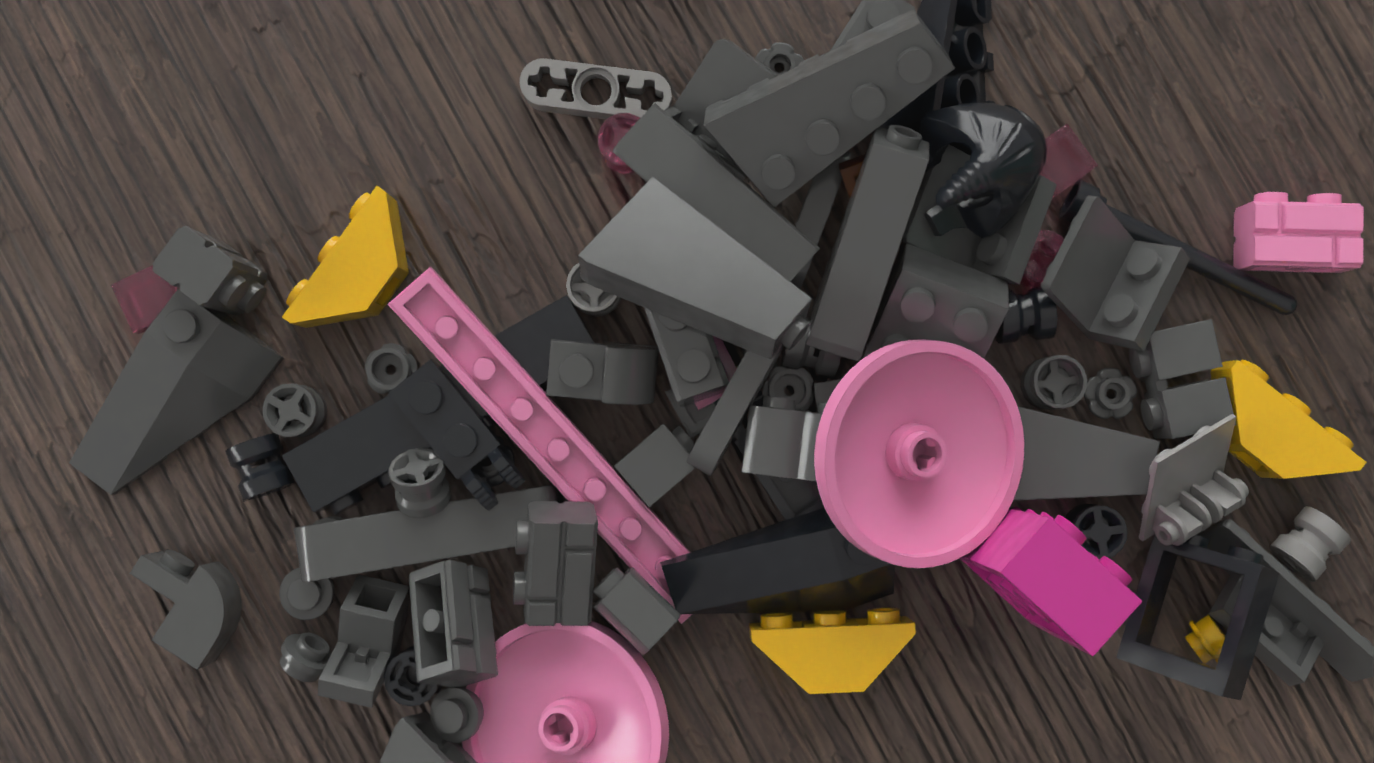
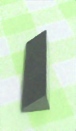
M656 103L647 110L613 149L614 154L646 182L654 177L790 282L820 249Z

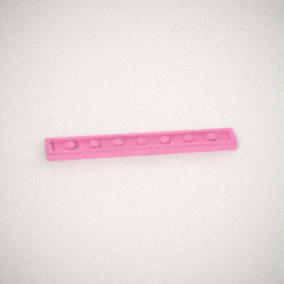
M429 267L389 302V307L568 501L590 502L594 504L598 519L597 533L629 568L633 567L675 608L660 562L690 553V551L655 512L647 506L635 490L557 404L546 395V392L432 267ZM692 614L680 615L678 621L682 624Z

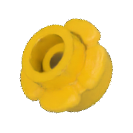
M1209 614L1196 623L1191 620L1189 626L1192 632L1186 635L1185 639L1204 664L1212 659H1215L1218 663L1225 634Z

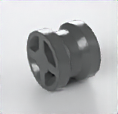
M292 383L282 384L273 388L266 396L262 406L263 418L267 427L275 434L284 437L310 436L324 425L327 417V404L323 395L315 388ZM303 400H304L303 406H304V412H305V413L302 412V407H301V405H300V403H301Z
M426 448L408 450L399 454L389 466V478L396 490L395 500L397 507L403 514L409 517L423 518L432 516L442 511L451 499L449 482L444 477L446 474L444 462L434 450Z

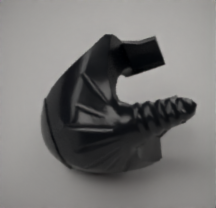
M994 103L961 104L925 113L917 131L922 136L921 140L929 142V161L925 172L941 162L942 156L950 143H964L972 149L970 160L966 161L964 166L958 169L957 173L952 174L951 179L946 181L945 186L940 187L936 195L937 205L924 214L934 235L942 236L952 229L967 228L981 238L989 237L1001 229L1019 210L1042 172L1047 156L1044 133L1040 126L1026 113L1009 105L1003 106ZM987 191L993 192V194L987 197L977 199L974 198L977 197L979 194L986 193Z

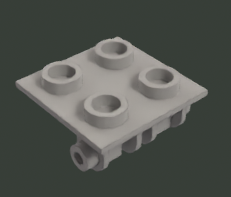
M1230 414L1212 426L1207 425L1200 428L1192 438L1173 449L1161 451L1154 458L1149 467L1150 480L1148 491L1141 510L1143 514L1139 534L1141 541L1155 534L1157 539L1164 545H1182L1191 537L1210 527L1211 524L1220 521L1223 516L1225 517L1245 504L1246 497L1249 494L1247 485L1241 479H1232L1223 473L1237 416Z

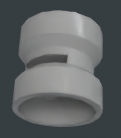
M579 263L573 266L569 272L566 282L567 293L578 310L586 315L598 317L607 315L616 309L621 298L591 286L581 279Z
M1305 506L1294 519L1296 530H1291L1289 534H1280L1269 548L1275 557L1294 573L1308 581L1315 582L1327 569L1325 561L1329 558L1328 554H1340L1351 542V538L1330 517L1317 509Z

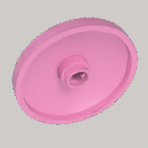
M935 340L896 342L884 346L860 360L848 371L832 392L824 408L816 434L814 467L819 495L826 512L839 532L850 543L866 554L890 564L906 568H929L944 565L965 556L981 545L1005 517L1014 500L1021 479L1024 462V433L1020 412L1010 388L996 369L984 358L965 347L949 342Z
M591 621L588 626H562L560 623H556L554 626L521 625L509 631L495 642L498 675L466 686V689L474 692L480 698L484 709L483 720L478 731L470 739L462 742L463 749L477 763L666 762L669 744V720L659 683L648 663L626 639L597 622Z

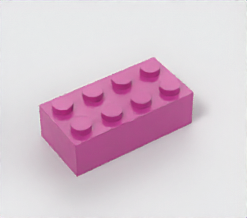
M1014 506L1008 510L998 527L981 545L959 558L1029 623L1091 656H1094L1142 603V600L1127 587L1133 581L1130 575L1110 558L1103 556L1099 560L1081 545L1087 540V537L1074 524L1061 515H1057L1054 519L1043 511L1038 515L1031 509H1027L1024 512L1017 506Z

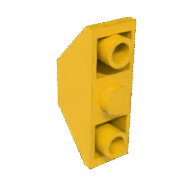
M376 186L371 194L366 192L361 195L354 203L349 213V219H351L349 225L340 237L333 236L327 241L318 255L317 260L320 262V265L309 280L303 279L297 283L288 295L286 304L289 308L283 314V319L291 324L308 328L378 316L409 274L397 200L379 186Z
M1232 360L1222 362L1223 367L1211 369V380L1226 378L1233 413L1237 416L1228 452L1262 478L1287 479L1360 471L1367 463L1351 450L1354 444L1347 436L1331 427L1323 428L1309 417L1311 409L1304 402L1287 393L1280 394L1267 383L1269 376L1257 365L1247 360Z
M897 608L868 609L867 618L846 619V611L814 612V620L792 621L791 613H766L760 615V623H749L751 641L808 694L864 692L916 634L915 623L907 616H900V609Z

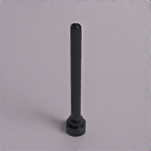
M1079 179L1068 192L1061 206L1059 217L1071 223L1088 195L1100 197L1105 204L1107 203V198L1100 195V188ZM1106 204L1134 240L1182 247L1190 258L1186 268L1279 314L1289 315L1296 310L1297 301L1292 295Z

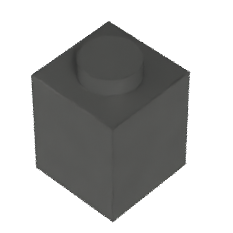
M662 424L614 467L647 506L650 507L695 469V467L687 463L695 443L679 425L670 431L665 424Z

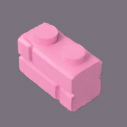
M1285 192L1255 194L1254 201L1236 208L1234 212V237L1236 241L1233 248V267L1241 271L1343 273L1361 268L1363 264V238H1361V233L1364 226V207L1359 203H1342V195L1337 193L1307 196V202H1288V193Z

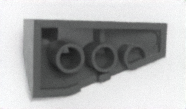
M177 289L143 334L69 464L110 495L116 494L167 459V455L183 444L208 431L212 424L233 410H238L250 402L284 357L224 312L200 306Z

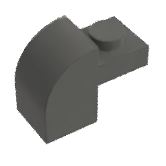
M551 339L546 395L601 400L602 403L638 405L654 403L659 356L658 346L605 341V344Z
M169 549L165 550V552L159 551L141 555L129 574L175 603L151 641L197 670L215 662L234 634L241 616V593L233 575L219 561L200 565L196 571H193L195 564L189 558Z
M363 575L357 576L340 608L338 642L318 680V696L370 708L373 707L382 685L385 684L384 675L386 668L392 659L399 655L407 620L410 586Z

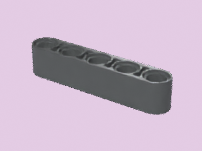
M552 484L497 493L495 497L498 504L490 511L486 510L473 497L449 501L442 511L429 517H409L400 510L295 527L294 534L302 582L316 581L515 547L516 521H527L528 503L531 501H557L561 503L559 490Z

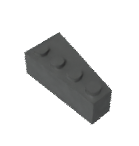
M912 9L847 40L846 44L821 56L817 54L800 62L798 67L770 80L766 78L751 85L747 91L728 100L722 99L707 106L704 126L770 204L776 207L955 68L945 49L916 11Z

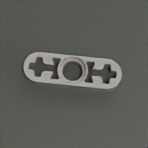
M540 58L528 63L520 75V89L525 100L531 107L543 112L636 123L647 110L642 109L640 100L625 97L626 108H617L621 97L619 82H628L626 86L627 94L642 95L645 87H654L656 96L663 98V100L653 104L656 103L663 110L672 106L670 85L663 76L655 72ZM548 73L554 84L569 86L567 76L573 75L575 76L572 83L574 101L567 102L566 91L555 88L548 90L547 97H539L536 87L531 86L532 82H540L542 75ZM591 79H603L612 88L610 98L601 105H591L581 96L584 84Z

